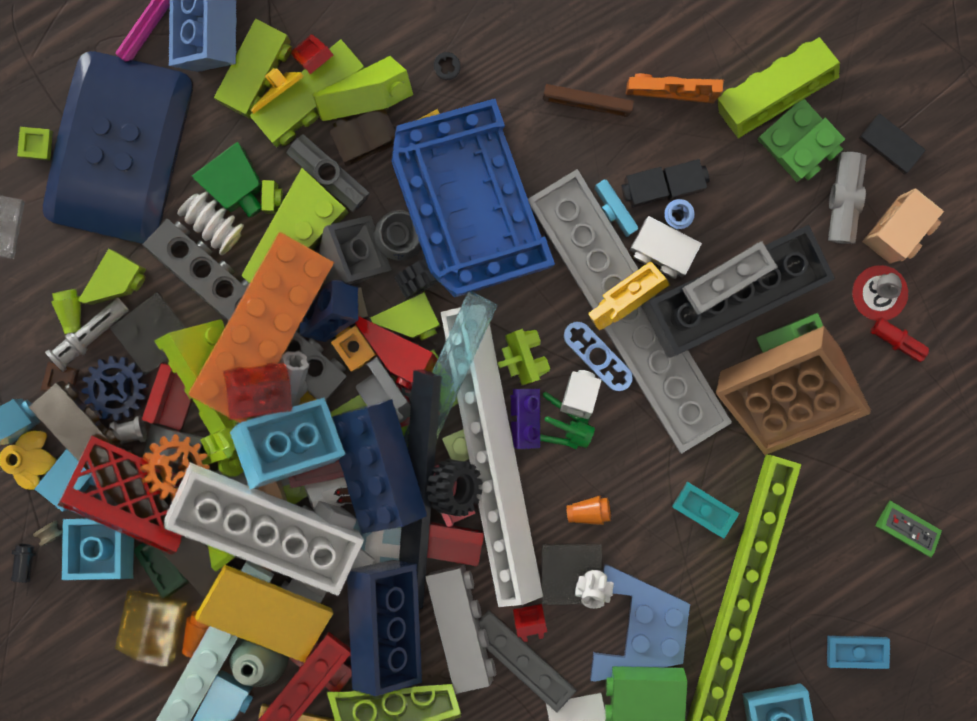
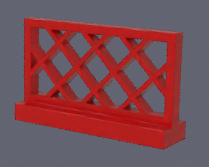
M91 436L58 506L171 555L177 552L183 536L164 528L160 517L166 515L168 510L158 513L153 500V496L161 492L158 490L150 493L148 484L142 482L145 476H148V473L140 471V467L148 464V462L139 456ZM95 445L106 450L110 462L93 467L89 457L93 446ZM113 454H115V455H117V456H119V457H122V458H119V459H116V460H115L114 457H113ZM126 460L133 462L138 475L122 480L116 464ZM87 462L89 469L81 472ZM112 466L118 482L101 488L95 471ZM155 469V473L160 474V471ZM171 472V473H172L171 478H172V477H174V475H176V473ZM91 473L97 490L85 494L73 489L78 477ZM140 478L146 495L130 501L124 484ZM182 480L177 481L178 483L174 485V488L179 487ZM120 486L125 503L117 506L108 504L103 492ZM95 494H99L101 500L96 499L92 496ZM148 498L154 515L145 519L137 517L132 504ZM127 506L130 513L121 510L120 508ZM156 519L158 525L153 524L149 521Z

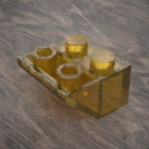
M127 590L115 649L137 661L167 667L175 659L187 602L171 598L163 599L161 596Z

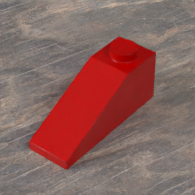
M358 316V321L355 324L390 373L396 378L395 383L411 391L413 370L422 369L432 372L438 361L433 352Z

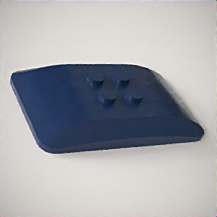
M89 51L80 56L65 104L44 196L43 213L48 221L143 244L161 225L193 92V83L187 74L134 60L125 62L119 57L95 51Z

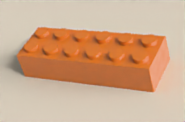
M279 232L188 395L239 423L246 421L334 262Z

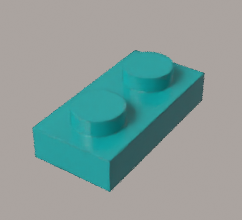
M689 482L685 484L672 505L674 509L723 539L740 514Z

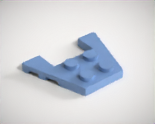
M604 564L603 573L607 575V582L614 583L613 594L630 595L631 602L624 656L593 652L591 681L596 682L612 677V666L664 668L683 664L690 604L638 578Z

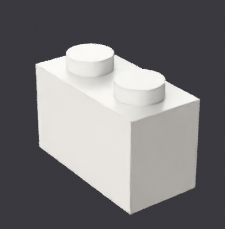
M648 216L629 251L635 253L633 258L644 264L653 262L661 266L660 272L676 279L677 275L680 277L686 275L702 243Z

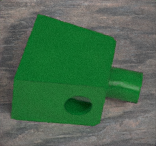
M238 142L192 175L229 212H233L241 207L248 218H252L262 211V205L255 197L262 190V183L246 151Z

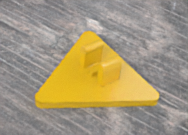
M273 68L264 76L272 87L251 108V112L253 114L302 79L303 74L301 72H286L282 74L278 69Z

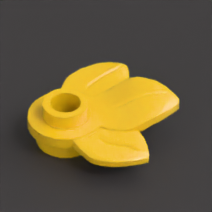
M26 432L19 437L15 445L5 447L0 453V467L6 473L13 474L17 484L24 489L35 490L36 486L40 483L39 475L48 473L57 461L53 455L42 449L47 438L46 432ZM12 454L16 455L18 459L15 465H12L9 461V457Z

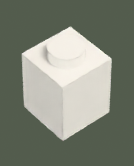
M573 371L567 384L560 411L589 419L594 409L601 379L595 378V374L589 371Z

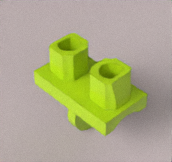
M523 329L505 335L508 347L502 348L505 360L497 363L499 368L508 366L511 377L518 375L522 386L540 380V376L550 371L545 356L533 360L530 348L540 345L537 330L523 331Z
M233 426L200 439L207 453V457L202 460V464L209 465L218 461L220 472L224 476L231 478L239 476L243 472L230 434Z

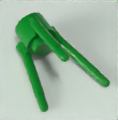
M547 392L543 393L544 398L561 409L562 402ZM566 413L575 420L571 421L568 425L549 416L545 417L547 423L565 430V437L569 439L540 434V441L565 445L573 449H577L578 446L586 449L590 444L595 427L588 424L589 419Z

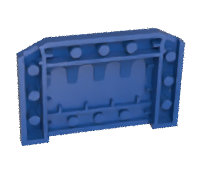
M496 99L397 125L391 162L430 273L454 297L546 270L555 265L546 238L541 237L504 135L503 129L505 124Z

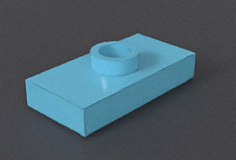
M604 179L596 184L594 189L604 203L602 210L610 222L616 221L627 238L638 229L637 224L607 180Z

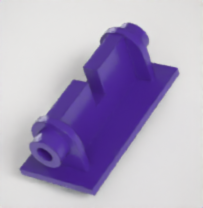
M513 389V395H510L511 416H517V421L511 422L513 446L517 449L540 448V389Z

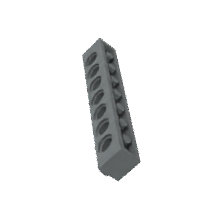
M166 219L142 245L226 321H229L250 283L245 279L240 283L232 276L235 271L225 261L221 260L218 263L210 256L213 251L200 240L197 244L188 237L191 232L179 221L173 224L169 219ZM184 245L189 248L188 254L185 257H174L173 253L176 247ZM201 265L211 267L210 274L205 278L196 276V269ZM229 284L234 287L232 295L226 298L218 296L220 286ZM298 327L290 343L295 342L301 346L300 352L307 356L308 364L319 362L323 366V372L319 376L312 377L308 374L306 375L307 392L316 399L325 398L327 402L347 380V376L344 374L347 369L335 358L329 361L321 353L324 349L315 340L310 338L309 341H306L300 336V327Z

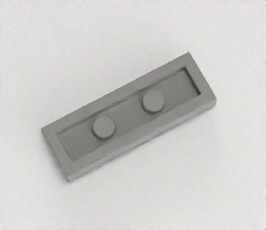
M761 241L682 289L697 315L774 270L777 268V265Z

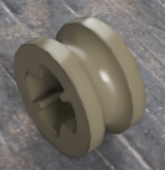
M57 520L33 534L35 538L38 537L40 539V547L63 535V530L57 528L59 524Z

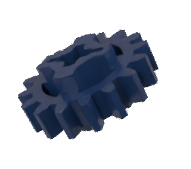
M109 356L108 363L104 359L97 360L99 368L90 366L88 370L92 376L83 377L82 379L88 383V388L81 389V393L89 394V398L84 401L85 405L94 404V408L99 413L103 411L102 419L105 420L109 419L112 414L115 421L122 419V413L127 418L132 417L131 409L141 410L142 406L138 401L148 398L147 395L142 393V389L149 387V384L141 382V379L146 376L145 372H136L139 366L137 363H132L128 366V358L122 357L119 363L116 356ZM114 368L122 370L115 376L106 373V371ZM131 381H133V385H134V392H133V393L131 392V385H130ZM111 383H119L117 389L120 392L118 394H112L114 388L111 386ZM97 384H99V389H100V394H99V396H98V393H97ZM115 400H118L120 403L125 404L123 407L120 408L108 407L110 404H113Z

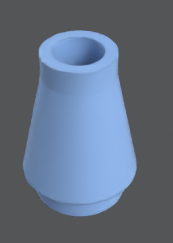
M673 200L665 209V219L675 229H684L694 220V209L686 200ZM673 212L681 215V221H675V217L672 216Z

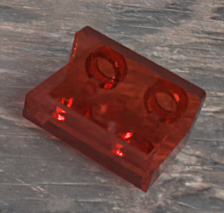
M269 363L264 366L251 368L238 367L223 372L230 420L292 411L291 383L285 363Z

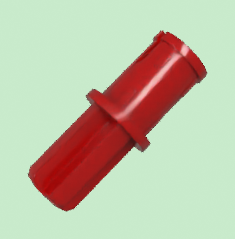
M883 317L879 318L871 329L872 334L892 345L894 351L898 349L917 362L924 361L929 354V348L908 335L906 329L900 330Z

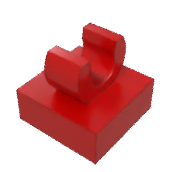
M542 604L513 609L518 638L521 637L524 642H528L527 636L538 634L539 639H543L547 628Z

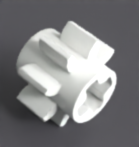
M591 570L585 573V577L579 576L575 596L582 597V604L586 607L601 608L604 602H610L614 583L607 582V575L605 573Z

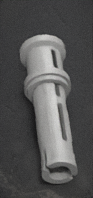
M116 297L112 303L95 315L75 334L72 332L66 334V339L52 351L47 350L45 353L62 372L66 371V366L79 355H85L88 350L86 347L130 310Z

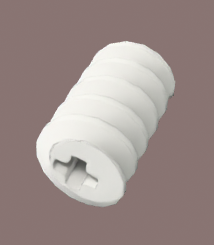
M207 191L200 195L198 193L194 194L180 206L177 214L185 216L187 224L194 223L193 229L197 233L203 231L202 238L204 240L212 239V248L217 249L221 247L219 254L222 256L237 243L244 225L239 224L233 227L232 223L235 219L233 215L224 219L223 216L227 209L223 207L216 211L215 207L218 203L216 199L207 203L206 199L209 195Z

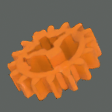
M178 434L172 436L171 442L163 436L160 438V447L152 443L149 448L153 454L145 453L142 457L148 462V464L140 467V471L148 473V476L142 482H151L153 486L149 492L153 493L159 490L161 492L160 500L165 499L167 495H171V500L173 501L178 488H174V485L177 481L183 479L190 464L187 458L188 455L195 465L209 470L208 465L202 464V460L207 457V454L199 455L197 450L201 445L198 443L193 447L190 446V437L188 436L182 442L179 441ZM176 449L171 456L159 455L165 450ZM179 458L177 463L178 469L181 471L171 478L172 468L168 465L173 464ZM155 469L160 471L163 478L162 482L158 479Z

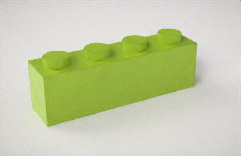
M820 37L812 42H805L794 53L777 59L764 71L752 74L747 78L746 82L736 88L732 87L724 91L717 98L719 114L736 137L740 138L838 79L840 62Z
M342 39L329 48L333 56L312 74H309L304 69L301 72L303 74L302 79L256 113L249 115L276 148L279 145L286 146L296 137L295 132L303 125L305 127L310 126L319 118L312 94L365 68Z

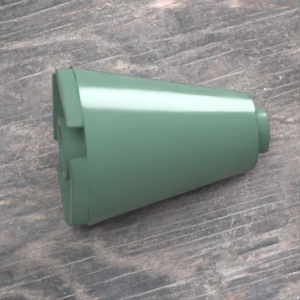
M238 637L229 653V663L233 675L239 683L253 687H264L273 684L284 674L288 665V656Z

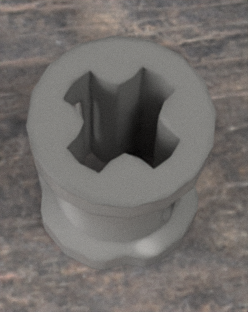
M136 416L132 421L119 424L115 421L109 425L122 438L120 442L122 446L124 443L137 440L145 442L147 439L146 427L141 416Z

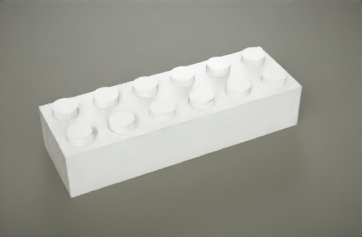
M193 463L189 464L165 517V528L338 596L364 542L359 530L354 528L350 530L329 524L312 511L255 488L250 490V487Z

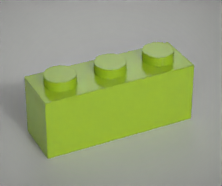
M255 18L236 54V64L230 66L214 96L217 102L251 119L249 116L252 114L251 108L262 98L267 87H272L264 76L273 68L277 69L280 62H285L290 55L292 46H290L291 41L288 35Z

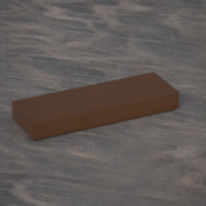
M550 84L545 85L543 100L546 102L623 117L630 116L634 103L632 100Z

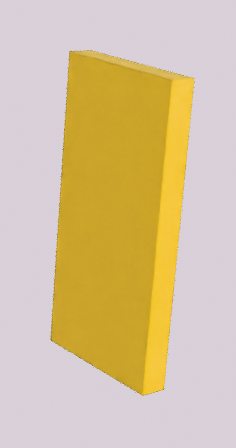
M224 565L197 611L195 618L200 623L304 663L332 617L333 610L328 606Z

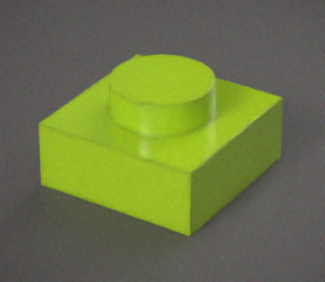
M20 127L17 156L26 159L50 161L53 131L50 129Z
M262 180L261 210L266 214H276L278 206H281L283 202V190L278 189V184L275 181Z

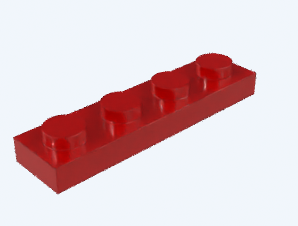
M328 632L257 721H297L350 656L351 649Z

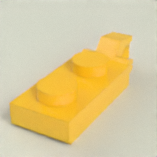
M649 262L603 294L604 299L599 303V306L588 314L595 326L602 330L630 314L670 284L652 262Z

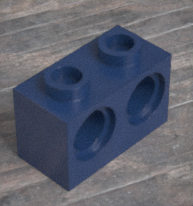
M332 280L320 288L300 323V336L327 342L358 321V288L347 285L344 281Z

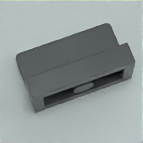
M375 358L367 364L373 374L356 385V390L367 406L393 399L399 423L410 417L411 405L378 358Z

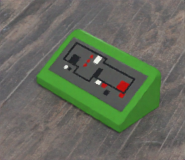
M892 501L888 502L875 527L931 558L942 530Z

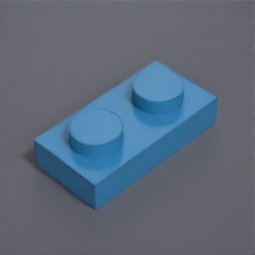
M827 636V666L829 668L889 669L890 639L888 637Z

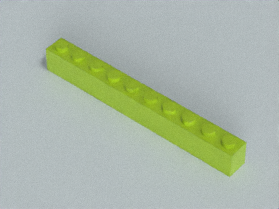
M768 454L765 455L687 721H726L801 468L799 463Z

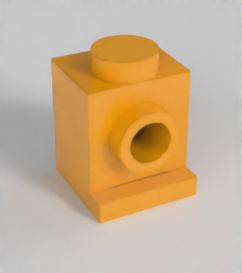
M356 325L352 328L349 326L335 335L336 339L331 342L351 372H355L378 356ZM352 341H356L359 344V349L356 352H351L348 348L349 343Z

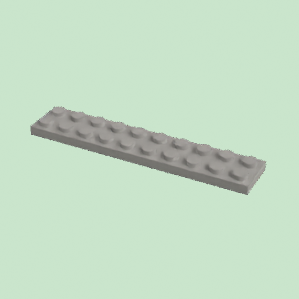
M578 169L528 198L533 213L592 310L597 308L604 299L603 294L639 270ZM642 305L621 320L604 328L679 453L682 454L732 423L688 350L667 359Z

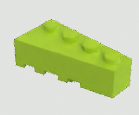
M301 168L241 276L249 283L251 282L279 232L314 250L321 243L324 227L340 223L349 212L311 175Z
M222 319L173 331L155 340L160 350L163 349L170 361L168 364L173 373L177 372L186 387L184 391L189 399L192 397L188 395V392L225 328ZM192 398L200 411L198 414L210 434L230 426L234 428L239 423ZM251 411L247 420L254 419L253 411Z
M452 684L402 688L379 696H372L358 691L327 692L335 721H451L461 718V712Z

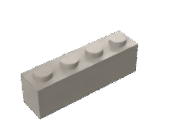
M465 564L430 572L426 576V581L455 694L490 686L494 680L493 676H496V668L493 659H488L485 648L489 647L487 632L485 629H480L478 618H481L482 614L478 600L473 599L471 589L474 588L471 571H466Z

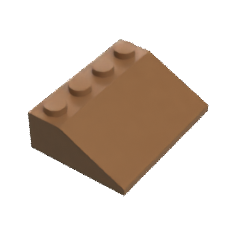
M825 326L721 371L716 390L717 396L764 455L870 414L867 401L840 346Z

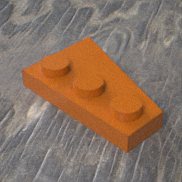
M639 73L635 74V77H629L626 87V95L714 103L723 92L724 80L683 79L679 77L652 78V75Z

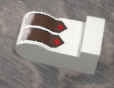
M344 477L305 485L313 510H315L319 501L339 507L344 504H352Z

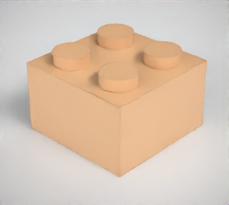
M915 188L898 196L862 242L889 264L897 261L902 262L907 257L911 259L921 249L922 245L919 242L925 234L931 235L941 224L938 218L944 211Z

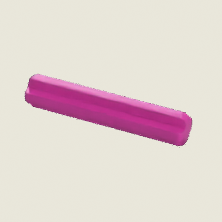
M151 0L116 51V55L125 62L133 60L169 8L170 0Z

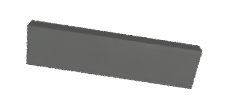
M490 610L479 620L480 629L486 630L489 640V647L485 648L557 713L575 694L576 688L520 637L518 638L517 634Z

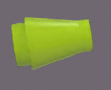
M71 289L52 293L53 301L51 303L63 327L64 334L77 332L81 329V302L79 301L80 296H78L77 290Z

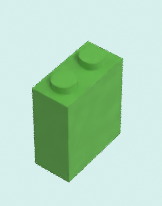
M612 666V677L606 678V696H611L610 705H605V721H685L687 678L684 668Z

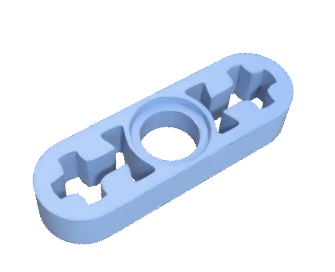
M573 322L566 327L564 331L566 344L610 389L623 391L631 385L632 373L630 369L586 324ZM572 328L575 330L582 328L584 330L582 337L587 342L591 338L596 342L590 345L584 354L579 350L584 345L578 340L574 343L570 340L572 337L570 330ZM594 348H601L606 353V360L601 365H595L590 361L589 354ZM612 359L616 364L611 367L616 372H621L622 370L625 372L623 379L626 382L623 385L620 383L614 385L611 382L614 377L609 371H606L605 375L600 372L601 369L606 368L610 364Z

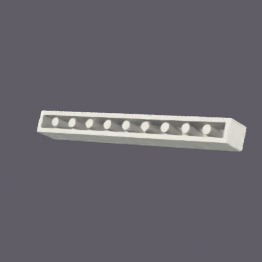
M486 304L463 306L441 312L470 464H474L476 466L475 470L480 471L481 475L477 478L482 479L483 482L478 487V489H482V495L477 494V498L480 499L478 505L498 607L523 605L543 597Z

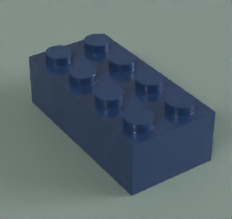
M393 399L332 416L345 453L339 459V463L344 474L361 534L403 527L427 517Z
M389 560L351 569L347 576L352 690L372 696H379L422 683L417 564Z

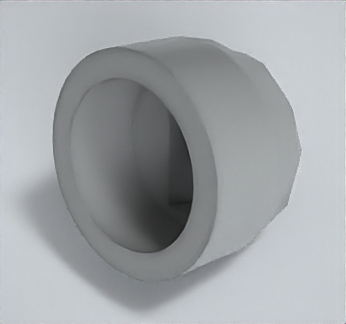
M894 273L881 275L877 282L876 291L878 295L886 299L898 297L901 294V279Z

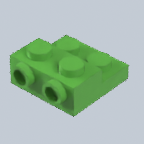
M805 99L796 103L757 138L796 182L803 177L807 181L821 170L818 164L825 157L830 161L843 150L840 144L845 140L826 117L822 119Z

